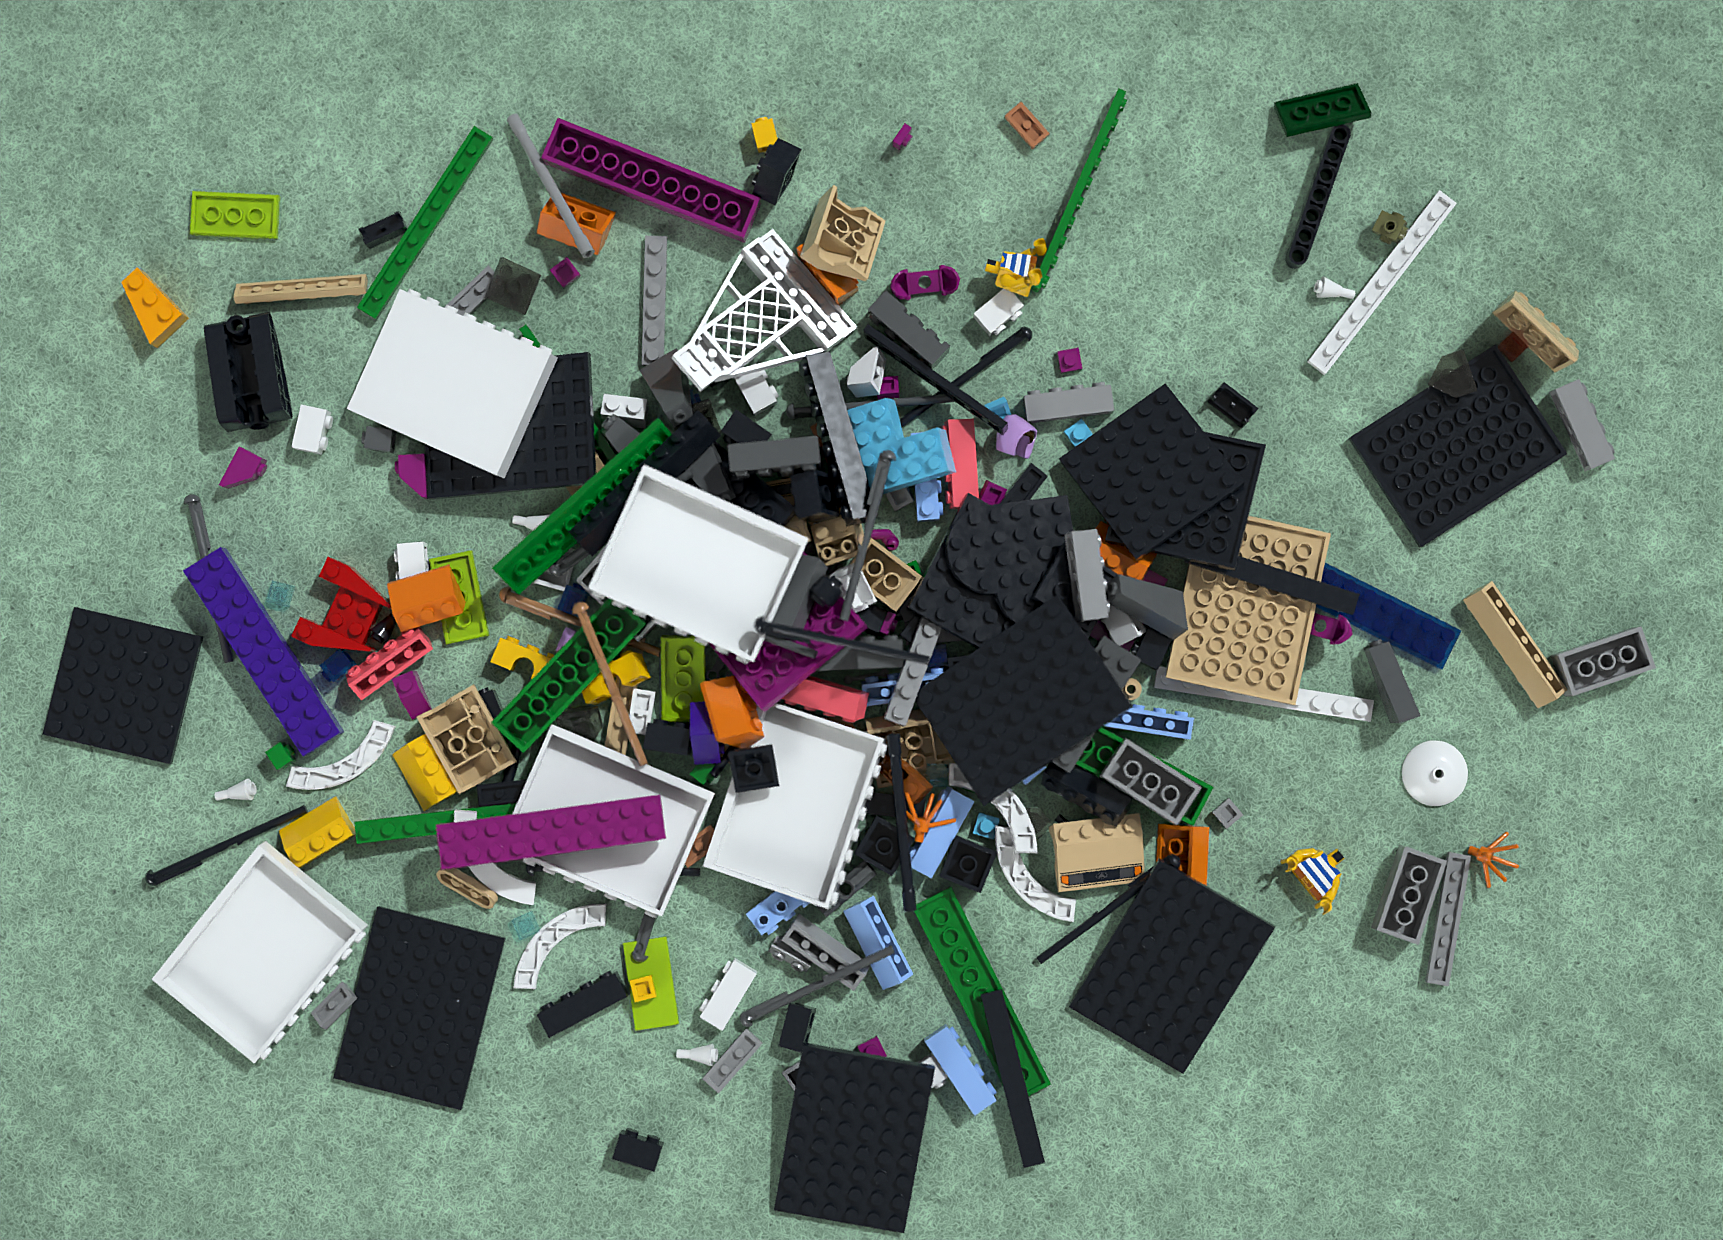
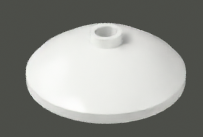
M1434 740L1418 744L1407 754L1402 765V781L1407 792L1416 801L1425 805L1442 806L1454 801L1463 792L1467 783L1468 769L1464 757L1454 746L1443 741ZM1438 769L1442 773L1439 778L1435 776V772Z

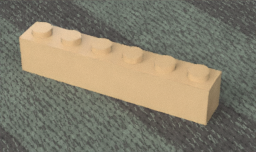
M1493 581L1474 590L1463 599L1469 611L1476 618L1480 627L1485 631L1493 646L1496 647L1537 708L1557 700L1567 691L1563 682Z

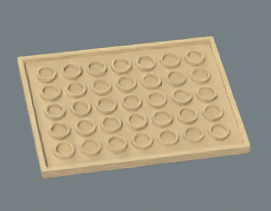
M1249 516L1239 556L1321 582L1331 533ZM1189 564L1183 589L1188 630L1172 641L1165 678L1296 705L1316 604Z

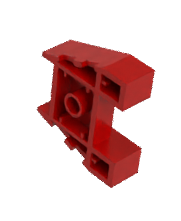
M327 557L318 577L339 585L340 588L323 625L308 618L300 617L291 637L311 646L375 652L376 649L366 645V642L371 633L370 629L374 627L382 607L391 608L390 601L354 567Z

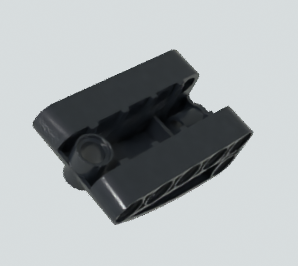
M270 312L251 315L246 318L234 315L227 322L222 321L204 325L215 411L219 424L227 432L247 428L261 430L267 428L270 423L292 419L293 413L281 350ZM243 325L239 331H235L238 326Z

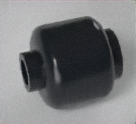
M822 575L811 586L812 594L810 596L822 608L824 606L832 607L843 596V590L840 588L843 584L834 575L831 578L828 575Z

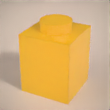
M761 117L756 119L754 123H751L758 153L766 152L770 144L774 145L777 140L773 119Z

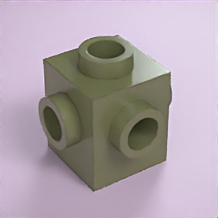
M1382 210L1372 231L1380 236L1379 240L1391 245L1392 242L1398 244L1400 239L1404 240L1409 228L1406 227L1407 222L1403 220L1405 216L1394 211L1390 214Z

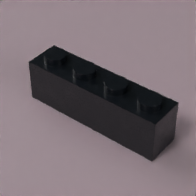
M1050 762L1043 772L1041 785L1047 790L1059 794L1066 801L1073 802L1087 813H1092L1102 819L1103 822L1111 824L1116 828L1130 810L1133 797L1077 765L1069 773Z
M609 970L599 976V981L592 984L590 980L579 986L580 991L575 994L569 991L560 996L561 1001L553 1004L551 1001L541 1006V1012L537 1014V1017L548 1038L628 997L629 993L618 971L612 973Z

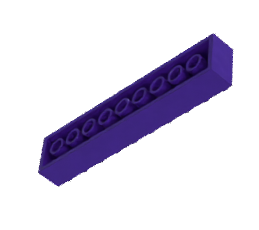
M219 547L184 569V574L301 755L308 756L344 733L339 722L228 550Z

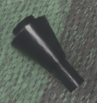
M392 613L370 629L373 632L371 637L381 644L383 641H389L396 625V620Z

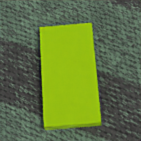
M192 191L190 235L278 239L280 196Z
M470 550L429 559L431 570L450 564L466 601L462 614L441 620L446 645L490 636L473 551Z
M661 635V720L668 722H690V702L705 701L700 683L706 681L705 645L694 641L696 638L694 635H687L686 637L683 635Z
M667 936L649 939L645 955L649 957L644 962H637L632 957V951H634L637 941L624 942L623 948L635 1031L679 1024ZM652 974L657 997L635 1002L630 980Z

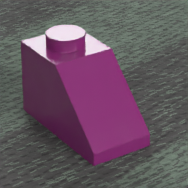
M239 446L219 485L230 489L257 480L259 476L262 477L266 472L267 460Z
M425 454L398 455V461H395L396 474H399V477L422 498L427 499Z
M412 670L392 678L398 696L412 720L432 710L417 671Z

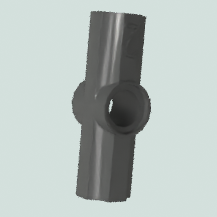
M863 860L845 876L843 883L850 884L852 891L850 893H843L840 890L841 884H839L836 891L839 893L836 905H832L831 909L817 906L818 909L826 917L829 916L877 875L874 868L867 861Z

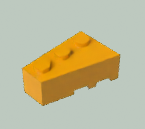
M138 267L121 282L150 345L158 348L189 319L160 287Z

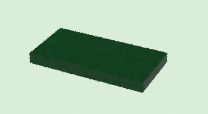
M1358 83L1274 102V110L1286 137L1371 118L1372 113Z

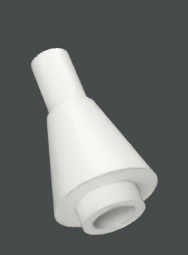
M1324 276L1317 280L1314 286L1317 298L1342 296L1353 299L1355 296L1354 290L1343 288Z
M514 515L512 523L534 530L550 515L529 517Z
M245 779L228 788V790L215 792V799L217 801L228 798L253 800L257 792L256 785L250 779Z
M714 1044L692 1048L691 1050L677 1049L676 1056L677 1058L691 1059L713 1066L714 1062L718 1060V1049L714 1047Z

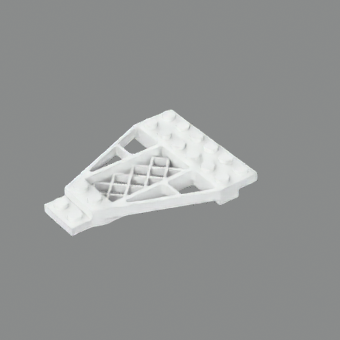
M772 229L742 249L690 343L673 354L672 359L701 392L713 382L800 361L806 355L828 352L854 332L857 326ZM741 261H744L762 282L745 296H742L730 282ZM727 289L737 302L706 324L722 293ZM764 293L772 294L775 297V303L763 301ZM760 294V300H753ZM748 305L759 306V315L747 313ZM744 306V311H743V312H737L739 309H741V308ZM763 307L774 308V317L763 316ZM778 309L786 310L789 313V319L778 318ZM728 318V320H727V325H726V324H721L723 321H725V320ZM731 318H743V326H732ZM747 319L758 320V329L746 328ZM762 321L773 323V331L762 330ZM777 323L785 324V326L777 332ZM799 326L815 343L818 349L793 355L781 342L780 338L793 328ZM715 329L727 330L726 339L715 338ZM731 331L741 332L742 341L730 340ZM746 333L757 335V344L745 342ZM761 336L770 337L761 344ZM719 344L726 345L725 351L719 346ZM772 345L776 346L784 356L783 358L744 367ZM730 346L741 347V356L730 355ZM745 348L754 349L745 356Z

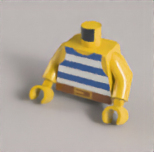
M1043 238L1034 241L1033 249L1029 248L1021 253L1003 252L1000 262L992 259L987 260L985 271L997 274L995 281L997 287L1028 297L1031 286L1038 285L1040 279H1042L1041 270L1035 268L1037 256L1035 255L1043 256L1047 252L1046 242Z
M1307 848L1298 849L1288 858L1281 860V864H1288V869L1285 872L1291 871L1314 900L1319 901L1321 899L1315 905V909L1322 906L1324 909L1322 915L1331 911V904L1336 897L1340 885L1339 878L1342 875L1335 866L1345 859L1337 849L1326 855L1322 850Z

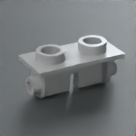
M776 936L768 951L772 953V957L778 961L784 960L790 963L791 967L799 972H807L812 961L798 951H792V947L782 941L783 936L781 938Z

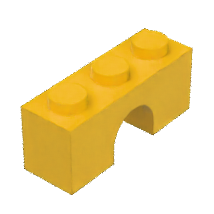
M507 636L506 639L500 637L490 662L514 671L520 659L528 658L534 665L531 679L555 655L549 652L547 656L539 653L540 648L530 644L527 647L519 645L520 640Z
M626 651L620 655L619 659L611 660L608 664L613 678L618 675L622 685L633 687L651 678L643 656L640 653ZM602 672L582 691L586 704L597 705L611 698Z

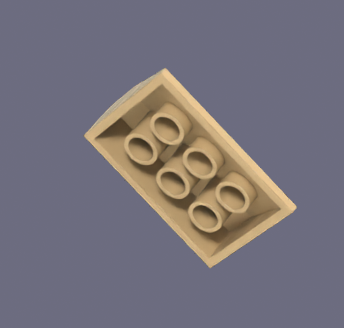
M1514 291L1492 312L1554 372L1578 360L1579 350L1576 348L1574 341L1568 337L1565 338L1560 333V329L1556 324L1549 323L1544 318V313L1528 303L1529 300L1523 293Z

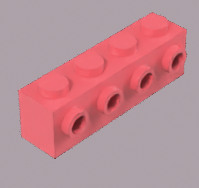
M974 418L950 419L945 421L941 429L946 430L956 473L944 476L945 482H948V491L945 493V499L950 509H958L967 493L979 498Z
M420 627L403 631L395 640L391 639L386 642L377 653L373 652L368 655L359 666L355 665L350 668L348 674H346L348 686L362 701L433 649L430 639Z
M809 675L782 699L784 703L789 705H804L803 708L806 710H821L823 715L836 717L837 715L843 717V721L855 723L856 720L863 719L865 716L869 692Z

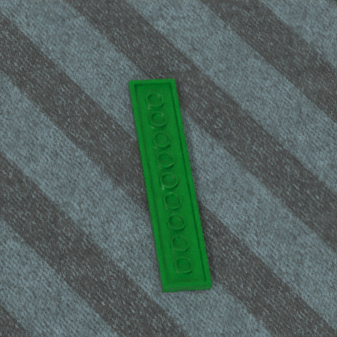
M657 418L492 567L495 573L518 595L522 593L577 543L569 531L670 437L672 433Z
M951 886L917 903V910L914 912L1000 1082L1002 1083L980 995L998 989L1003 991L1028 1096L1051 1085Z

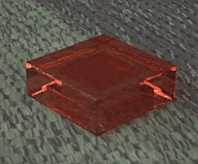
M1514 331L1497 346L1510 362H1513L1528 348Z

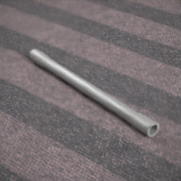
M518 114L510 115L507 118L509 126L519 139L572 234L583 258L591 257L595 253L592 245L573 216L530 139Z

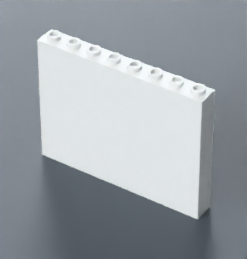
M400 289L347 409L505 478L558 358L551 354L553 350L540 345L537 348L532 346L533 341L521 337L518 340L514 338V333L502 328L501 332L495 330L496 326L487 321H483L481 324L476 322L477 318L468 313H464L463 316L457 314L458 309L446 304L445 308L439 306L440 302L433 298L427 297L425 300L420 298V293L409 289L408 292Z
M643 465L588 588L593 590L591 594L602 600H604L605 596L614 599L612 604L625 609L626 605L634 608L633 613L643 618L646 615L655 618L654 623L665 628L667 624L675 627L674 632L685 637L690 633L696 636L694 641L706 646L710 642L717 645L715 650L726 655L729 651L737 654L735 659L748 664L749 660L755 661L766 634L758 633L755 630L754 622L760 616H765L764 621L772 622L809 538Z
M775 703L765 713L756 705L758 717L762 723L764 738L750 747L773 745L779 786L735 793L732 777L703 866L814 905L831 909L832 905L835 906L838 901L839 893L836 892L838 885L843 884L846 872L843 871L845 864L850 863L853 855V850H850L853 841L857 842L860 834V829H857L859 822L864 820L867 813V808H865L867 799L870 800L873 795L874 787L871 785L873 779H877L881 770V766L878 765L880 758L885 757L888 745L885 744L886 739Z
M551 724L513 814L661 794L666 839L524 858L522 862L531 866H535L536 863L544 866L543 871L555 875L556 872L563 874V879L575 884L576 880L584 883L583 888L592 892H596L597 889L605 892L604 897L611 900L622 899L625 901L624 905L636 910L637 907H641L646 910L645 914L651 917L663 916L715 793L650 765L640 766L636 759Z
M265 841L257 846L154 975L152 980L249 1060L256 1063L260 1058L262 1060L266 1059L272 1051L270 1046L274 1042L277 1044L286 1034L283 1030L287 1025L291 1027L297 1021L299 1016L296 1014L299 1010L302 1009L304 1011L313 1001L310 999L314 992L318 994L326 985L323 981L327 976L332 977L339 969L338 962L341 959L345 961L353 950L350 947L354 942L358 944L365 937L366 933L364 930L368 924Z

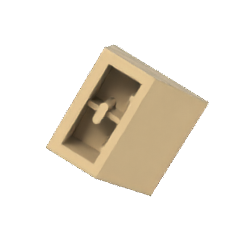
M840 515L838 518L810 526L818 556L826 566L857 556L858 544L862 545L864 538L861 524L846 526L845 520Z

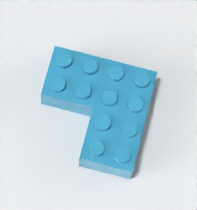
M884 398L847 410L870 490L879 456L885 450L894 452L896 461H891L883 494L956 473L946 430L935 428L904 438L895 400Z

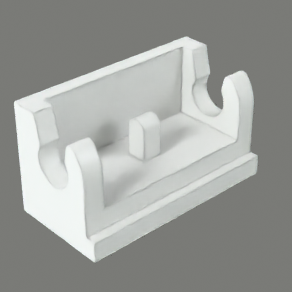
M854 563L839 568L829 576L831 578L834 575L843 584L840 588L843 590L842 597L844 600ZM862 571L852 604V609L855 613L868 608V605L877 601Z
M640 689L633 690L629 718L636 734L645 735L647 722L651 723L656 692Z

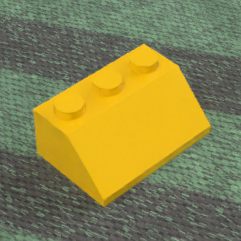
M426 733L392 754L423 811L458 793Z
M336 796L279 830L284 850L290 861L298 868L306 866L356 835L355 827Z

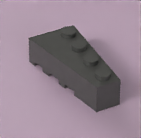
M885 290L868 308V313L870 314L868 318L876 326L881 324L886 329L884 333L893 341L896 338L902 344L901 348L910 354L912 353L918 360L934 369L949 353L950 345L946 341L941 344L937 334L931 328L925 330L921 320L912 313L908 315L906 313L908 309Z

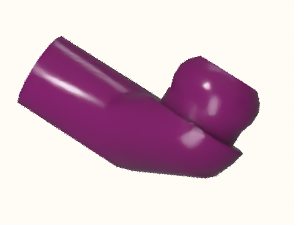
M873 529L872 539L881 540L888 550L893 551L898 548L899 540L891 530Z

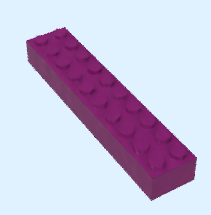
M557 118L541 157L546 165L743 243L747 240L761 205L760 197L560 118Z
M661 794L436 825L441 870L666 839Z

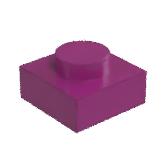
M904 123L893 139L892 146L899 151L902 146L907 147L913 138L910 135L912 127Z
M567 257L550 269L563 288L581 276Z
M1079 347L1057 351L1060 373L1083 369Z
M898 376L883 377L880 395H877L878 400L899 398Z
M986 480L979 494V499L989 505L999 504L1005 496L1007 489Z
M888 611L880 633L888 635L889 631L894 633L898 620L895 619L896 614Z
M878 1036L857 1045L862 1053L887 1056Z

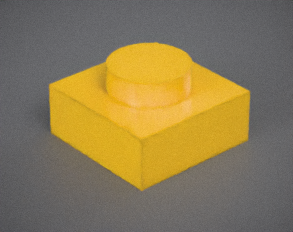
M652 974L630 980L635 1002L657 997Z

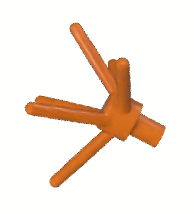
M908 792L905 793L911 814L907 810L906 813L907 817L914 823L913 830L916 831L914 841L923 842L924 834L928 832L929 828L956 822V819L952 818L930 823L943 802L939 800L930 812L935 796L933 793L929 797L923 818L917 817Z
M1508 832L1503 833L1488 847L1481 846V848L1470 846L1468 849V854L1476 856L1477 860L1483 864L1487 888L1491 887L1488 866L1503 882L1507 881V878L1491 863L1492 860L1516 869L1519 868L1518 864L1493 856L1495 852L1517 849L1519 847L1517 844L1496 847L1509 835Z

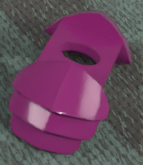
M939 265V269L909 273L908 269H904L894 275L890 288L897 298L910 300L911 294L941 291L942 295L946 296L958 289L960 277L954 268L946 265ZM925 275L931 279L929 287L922 288L919 286L918 280L921 276Z
M1314 613L1310 635L1330 640L1329 644L1335 645L1348 640L1352 636V628L1349 621L1340 614L1335 619ZM1319 620L1326 622V628L1322 632L1315 630V624Z

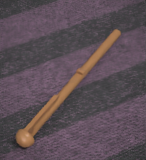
M504 587L500 590L499 597L504 603L549 620L555 617L582 627L581 621L577 616L511 592V587ZM632 638L627 644L658 657L661 653V648L643 641L638 642L635 638Z
M578 602L573 606L572 613L579 616L640 766L648 763L587 615L586 610L589 606L584 602Z

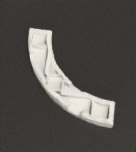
M373 720L367 736L352 754L334 764L323 767L308 768L292 765L286 787L305 790L324 789L354 779L365 772L381 756L390 742L396 726Z
M949 763V786L966 788L973 791L957 764ZM1010 789L991 803L1001 812L1010 828L1014 843V853L1036 854L1037 841L1033 825L1026 808Z
M458 809L454 811V822L477 819V811ZM496 863L468 866L484 885L497 894L512 901L534 905L536 882L527 881L508 874L498 867Z
M995 825V844L998 860L1006 879L1015 892L1030 906L1046 915L1074 922L1076 899L1055 894L1038 883L1026 869L1020 853H1014V843L1010 828Z
M591 904L577 907L560 914L544 925L534 935L522 954L517 966L513 988L536 989L539 971L552 948L573 932L588 927L606 926L607 904Z

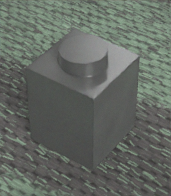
M367 426L366 431L362 433L361 443L364 444L363 448L367 450L394 454L397 432L392 429Z

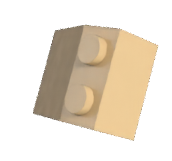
M870 538L862 572L874 596L897 612L923 577L874 539Z

